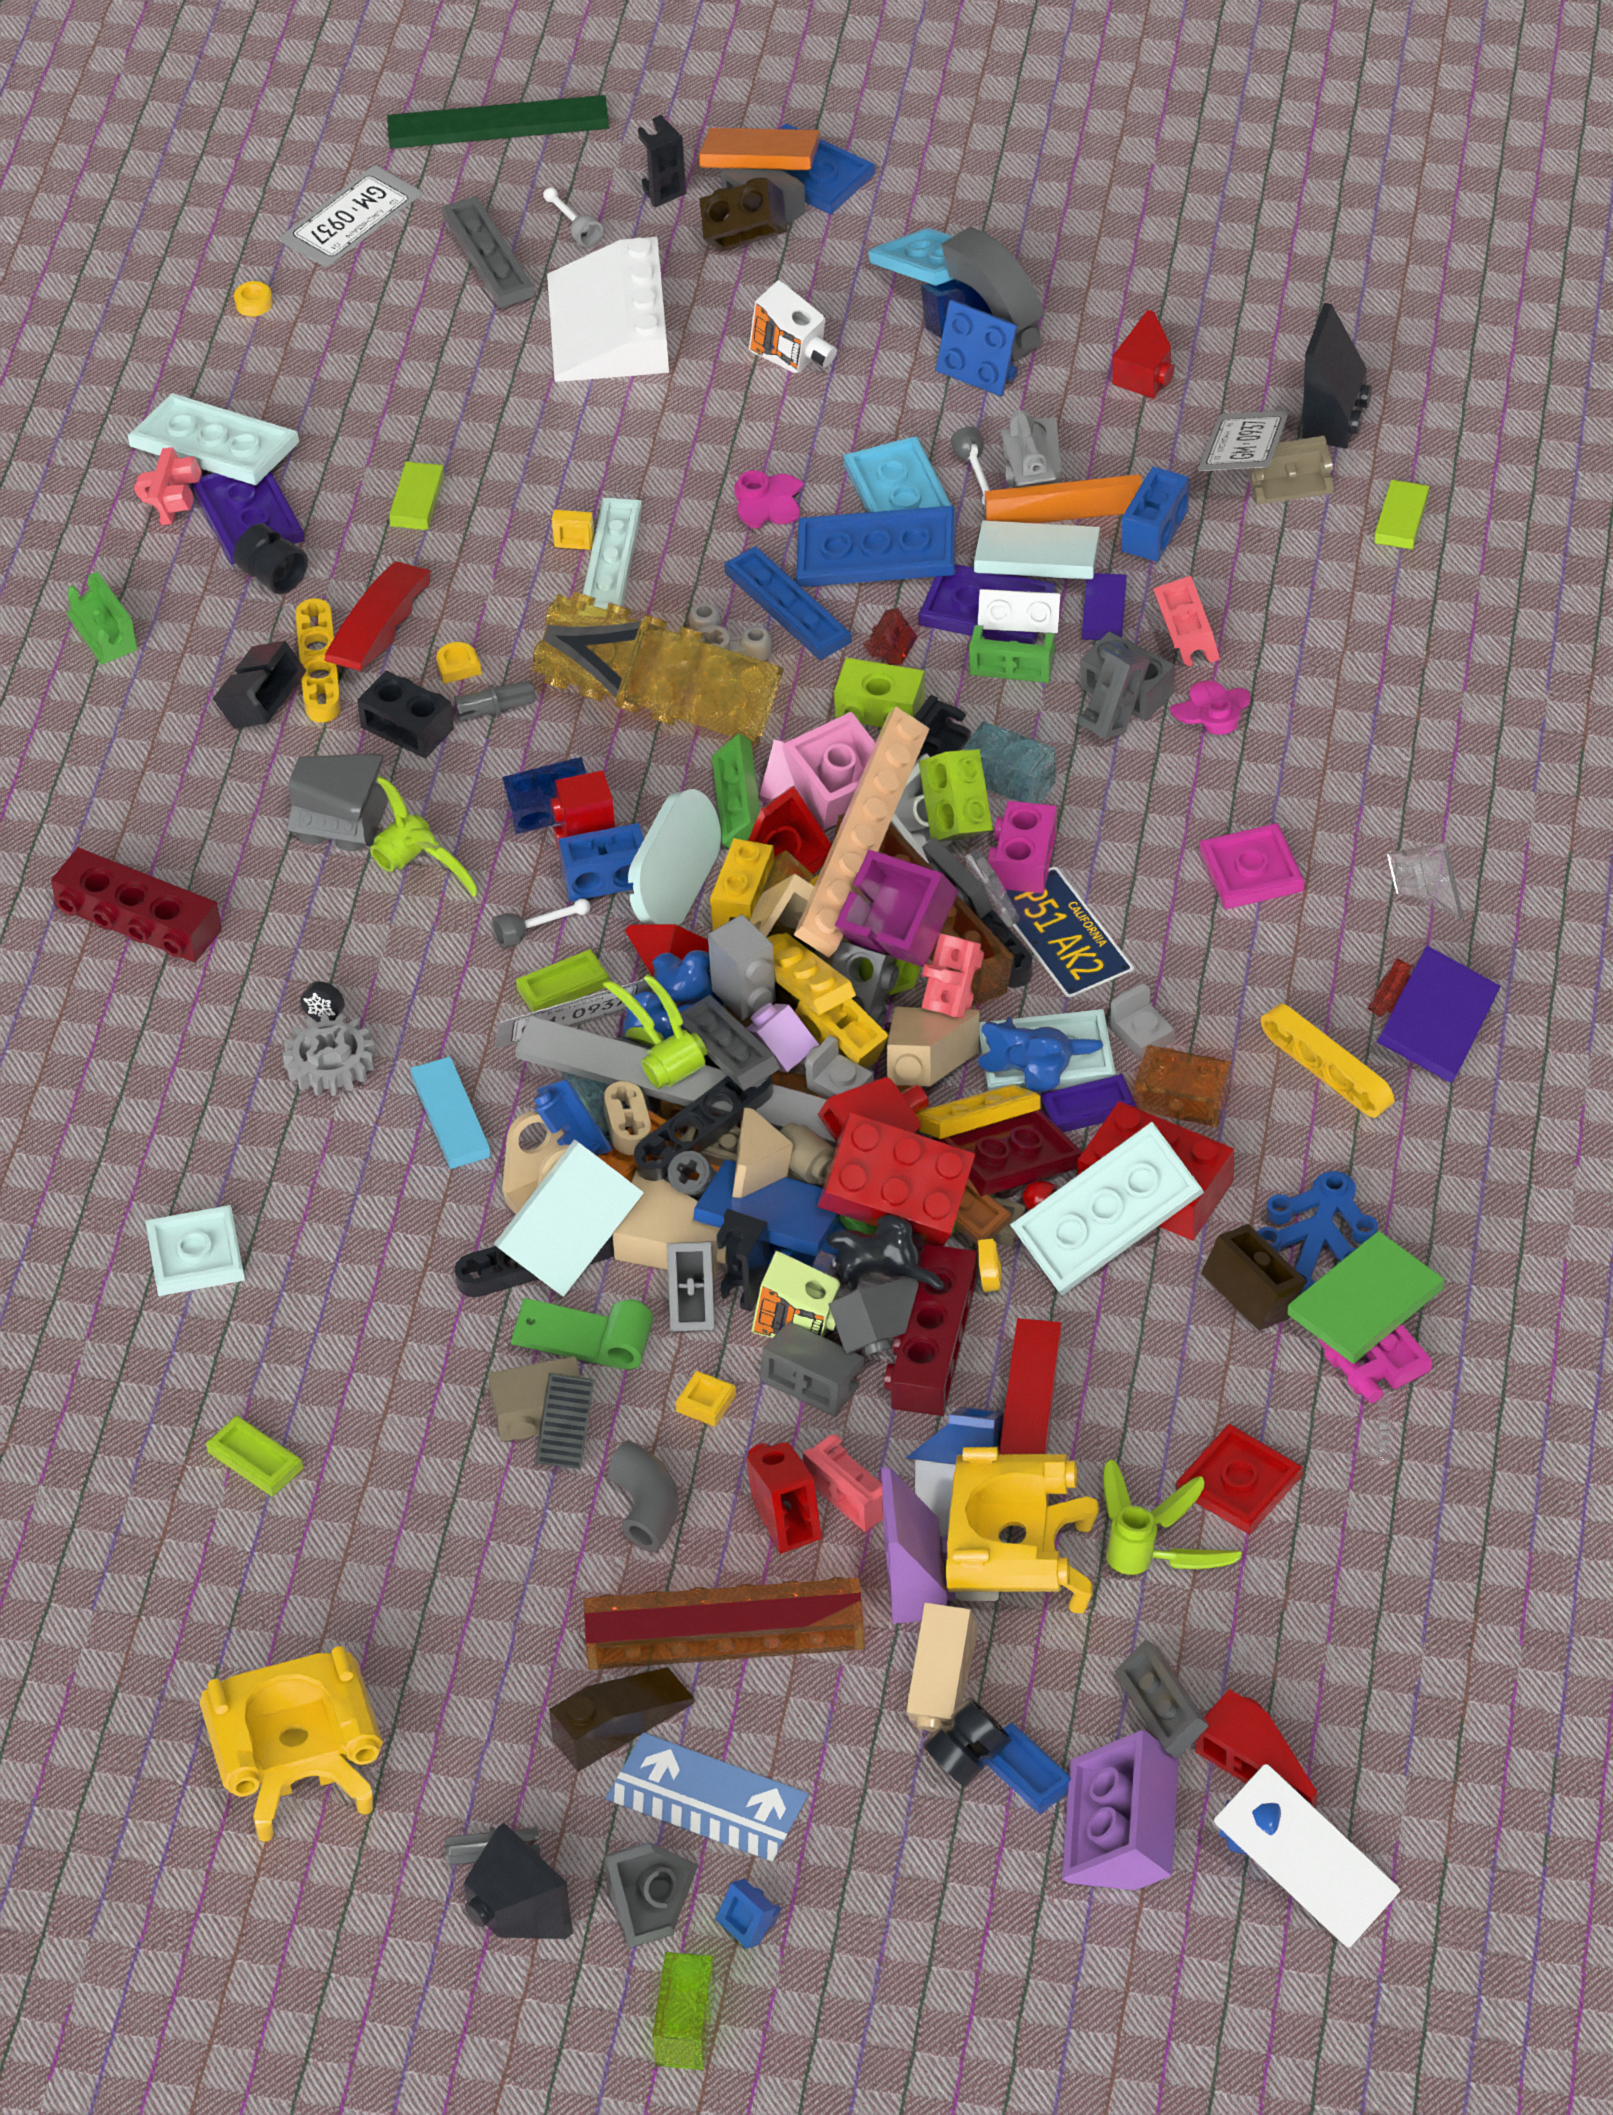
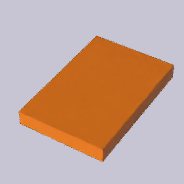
M710 127L699 153V163L702 168L809 170L820 143L819 130Z

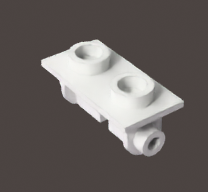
M980 589L978 625L984 626V629L1058 633L1060 593Z

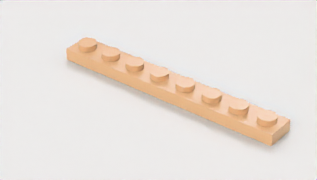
M897 706L886 717L794 933L796 937L828 958L838 949L843 934L835 927V924L849 892L857 893L859 896L861 894V891L853 883L868 849L876 852L879 851L930 729Z

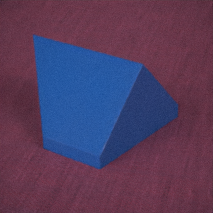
M959 1407L950 1414L949 1424L906 1458L956 1465L957 1455H963V1447H999L1004 1412Z

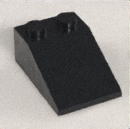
M1324 303L1305 353L1302 439L1325 436L1326 445L1347 449L1352 434L1358 435L1363 419L1361 409H1368L1372 386L1366 385L1367 368L1333 305Z

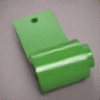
M523 1298L511 1344L565 1357L575 1356L578 1360L613 1368L634 1369L640 1366L643 1360L654 1319L649 1308L635 1299H627L613 1304L609 1317Z

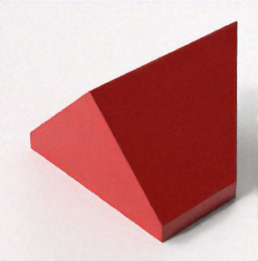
M794 786L786 789L760 810L748 838V841L774 846L775 875L792 876L793 874L801 878L811 876L824 865L832 846Z
M676 924L629 925L624 930L652 977H654L653 959L660 954L671 953L684 960L686 954L690 951L701 950L709 953L708 939Z

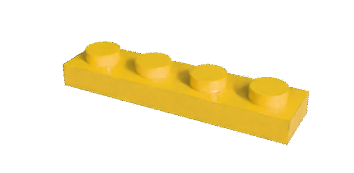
M788 933L776 934L767 938L773 944L775 982L817 1015H821L856 996L850 980Z

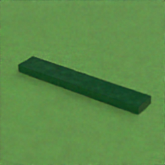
M606 95L387 115L390 149L609 129Z

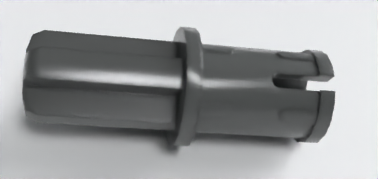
M531 681L498 688L488 685L486 690L454 696L459 721L495 713V716H499L502 710L532 704L536 699L534 686Z
M537 1826L513 1830L523 1841L539 1840ZM489 1827V1832L448 1836L445 1838L444 1849L447 1863L450 1865L475 1863L495 1832V1828ZM540 1844L528 1845L540 1856Z

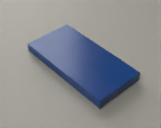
M955 506L798 518L797 584L800 587L955 575Z

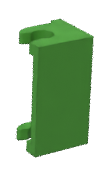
M98 571L88 575L87 585L89 590L85 595L78 596L79 593L74 585L69 587L67 595L70 610L67 611V616L101 665L137 650L132 619Z
M975 625L969 645L970 675L1043 683L1050 682L1056 654V644H1053L1055 633H1046L1044 645L1018 643V641L985 640V637H982L984 626Z

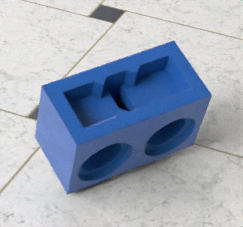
M1152 466L1122 516V552L1159 562L1188 512V476Z
M639 823L558 839L561 873L569 902L633 890V883H628V873L631 863L644 841Z

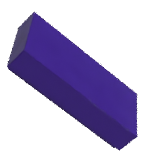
M1094 573L1093 579H1086L1082 626L1083 640H1100L1108 632L1121 638L1123 637L1127 574Z
M1123 1074L1041 1094V1105L1045 1115L1063 1133L1104 1123L1118 1101L1136 1108L1135 1101Z

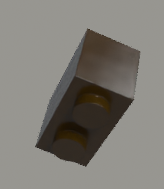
M1249 1224L1218 1235L1201 1272L1218 1292L1258 1331L1289 1319L1288 1305L1301 1294L1307 1282Z

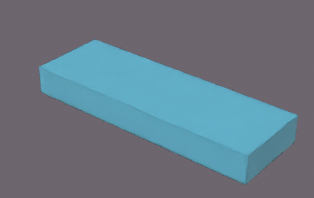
M451 1056L410 1068L412 1081L449 1168L453 1169L490 1158V1147Z

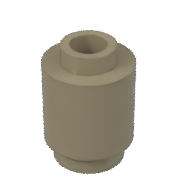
M789 1123L784 1126L779 1132L793 1143L789 1168L809 1184L825 1181L835 1148L806 1125Z

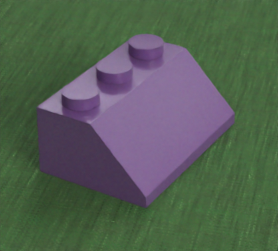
M1140 1730L1070 1760L1069 1775L1071 1781L1068 1787L1062 1879L1067 1883L1137 1890L1172 1876L1179 1757L1176 1759L1166 1752L1160 1742L1145 1730Z

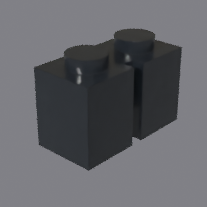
M286 641L252 646L234 669L237 674L228 677L213 697V701L234 729L268 724L307 670Z

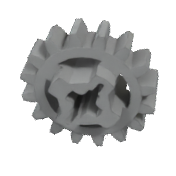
M322 1014L321 1022L318 1023L307 1018L305 1019L306 1028L304 1030L294 1027L292 1029L293 1039L284 1040L285 1052L282 1054L289 1080H298L299 1089L302 1091L309 1086H313L314 1094L317 1096L322 1093L323 1089H330L332 1096H336L338 1087L344 1086L348 1091L354 1090L352 1081L365 1082L367 1080L366 1071L374 1070L375 1068L374 1057H376L374 1040H371L370 1030L368 1028L360 1030L358 1019H354L348 1024L345 1023L344 1014H339L335 1021H329L327 1014ZM353 1047L357 1050L355 1055L351 1051ZM304 1054L307 1055V1060L305 1062L302 1060Z

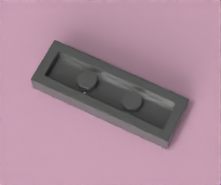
M1147 1639L1114 1671L1164 1750L1176 1759L1209 1727V1724L1159 1648Z

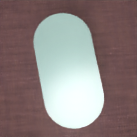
M689 789L672 793L668 796L631 863L628 883H633L634 894H629L630 902L634 913L642 924H676L679 926L689 912L717 859L721 844V829L718 815L709 798L698 790Z

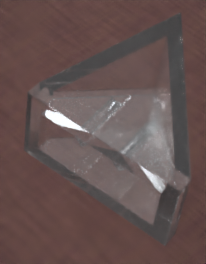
M1446 842L1387 854L1397 894L1411 895L1465 923Z

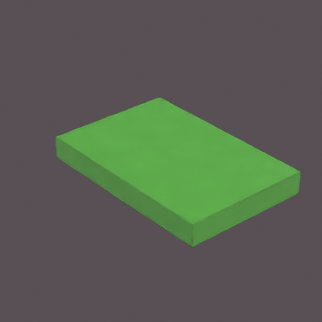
M1377 1231L1288 1305V1315L1354 1364L1442 1291L1445 1279L1383 1233Z

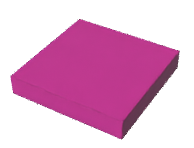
M1278 823L1199 841V852L1225 910L1304 891V879Z

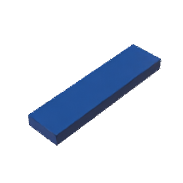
M757 546L724 563L725 574L818 660H822L852 643L851 632Z

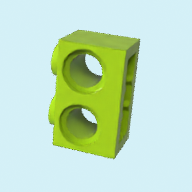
M980 749L949 751L918 761L931 840L934 837L939 842L965 840L993 831Z

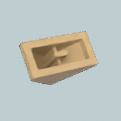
M744 1108L732 1194V1197L743 1198L787 1177L793 1143L751 1108Z

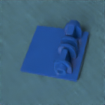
M952 299L949 300L935 371L993 394L1003 396L1006 381H1013L1018 372V368L1013 366L1011 361L1018 325Z

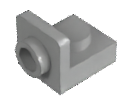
M1145 983L1131 990L1123 991L1111 1001V1029L1140 1060L1175 1041V1029L1150 1004V988Z
M831 1035L820 1046H814L805 1059L804 1067L806 1068L807 1089L825 1099L874 1081L873 1072L839 1054L838 1039Z

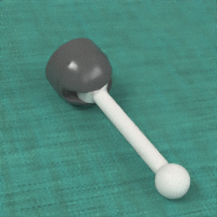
M964 427L952 435L951 445L955 454L960 459L970 460L983 493L982 503L985 506L984 491H990L978 461V457L983 452L984 442L977 428Z
M578 899L572 906L527 920H523L514 913L501 914L492 918L494 936L499 946L505 949L520 943L525 936L527 928L575 913L585 915L590 911L591 906L588 900Z

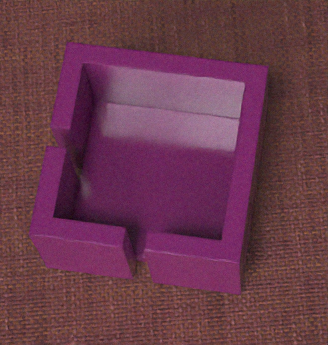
M868 849L853 884L870 902H873V905L870 908L857 893L849 892L835 927L852 944L885 954V951H887L891 957L924 967L935 946L958 890L943 873Z

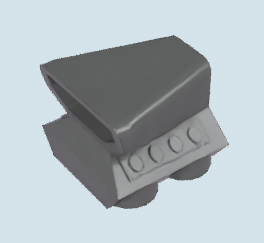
M371 753L299 757L289 780L291 810L287 831L296 834L301 842L309 845L319 844L328 839L336 841L337 846L346 851H357L365 846H371L388 803L385 790L379 783H376L384 755Z

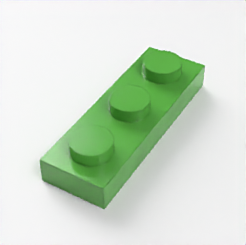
M740 733L712 755L722 844L729 849L733 838L748 841L760 812L751 740Z

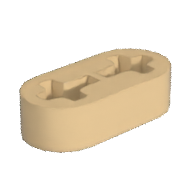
M619 1081L612 1083L604 1092V1114L614 1148L620 1153L634 1155L636 1145L651 1133V1122L640 1087L628 1081ZM621 1101H625L629 1109H623ZM632 1126L634 1135H629V1132L625 1130L626 1127Z

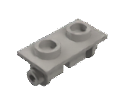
M1015 411L1009 422L1010 429L1000 430V434L1017 486L1056 480L1039 424L1033 425V418L1026 411Z

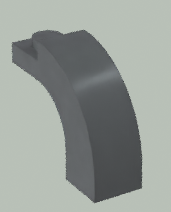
M970 226L942 243L949 277L975 289L985 300L993 316L1018 325L1011 361H1017L1040 346L1042 341L1037 320L1044 316V311L1031 280L1015 257L996 239Z

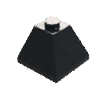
M505 1823L501 1824L496 1828L464 1881L467 1900L465 1910L476 1925L479 1927L486 1925L498 1938L567 1939L573 1934L567 1882Z

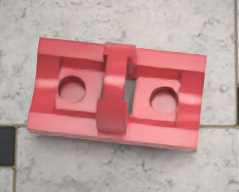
M173 447L162 448L156 470L138 475L134 491L141 498V501L152 504L158 509L161 525H170L173 523L176 512L191 510L193 493L188 484L199 482L202 470L195 457L178 458Z
M939 934L932 964H924L922 977H927L928 982L921 1008L963 1019L965 1010L971 1009L974 997L971 991V984L974 972L981 968L984 956L983 951L980 950V943L947 934ZM949 968L956 969V970H960V971H952V970H949Z

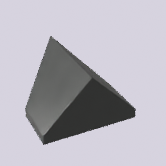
M651 1842L605 1854L604 1864L607 1890L627 1947L631 1948L674 1935V1928L698 1865Z

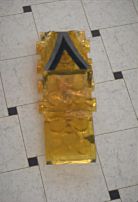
M573 591L571 598L557 594L555 602L550 604L546 612L545 623L547 627L543 639L537 643L533 652L534 666L532 671L545 675L543 683L566 690L568 683L581 687L579 692L581 696L602 702L603 696L607 695L617 699L615 707L638 714L639 708L643 707L653 711L651 719L674 726L675 719L677 718L731 737H735L740 733L749 738L752 744L759 746L784 668L703 642L701 640L704 633L680 626L679 633L665 629L667 621L645 614L643 621L630 618L632 610L613 603H608L605 610L594 606L596 600L594 597Z

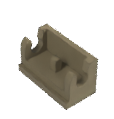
M1325 436L1280 442L1277 445L1269 467L1247 468V477L1256 504L1260 505L1333 494L1334 485L1329 472L1333 470V464L1326 445Z

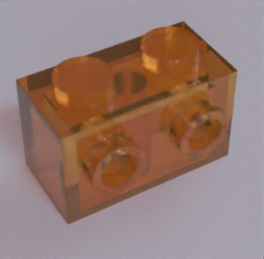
M1148 1045L1135 1080L1134 1101L1136 1108L1154 1115L1218 1128L1231 1090V1062L1215 1057L1181 1052L1172 1048Z

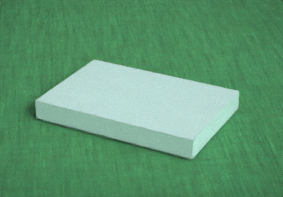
M982 521L974 559V572L1093 579L1100 540V527Z
M1104 1009L1013 1019V1024L1016 1028L1036 1029L1050 1026L1062 1031L1068 1039H1095L1103 1042L1102 1049L1094 1053L1072 1055L1068 1067L1061 1074L1060 1084L1054 1089L1068 1088L1116 1076ZM997 1020L990 1022L999 1024L1005 1022L1006 1020ZM979 1022L981 1055L990 1051L989 1046L985 1042V1036L982 1033V1025L986 1022ZM984 1069L987 1091L1010 1084L1030 1090L1025 1086V1074L1023 1071L1012 1069L988 1072Z
M574 1139L494 1245L564 1297L644 1192Z

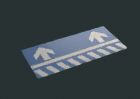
M642 1733L607 1794L606 1800L763 1859L773 1861L809 1794L647 1733Z

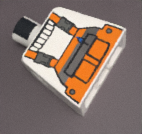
M778 280L755 301L749 350L793 373L801 372L812 361L826 368L834 360L837 353V348L823 340L826 321L824 316L783 282Z

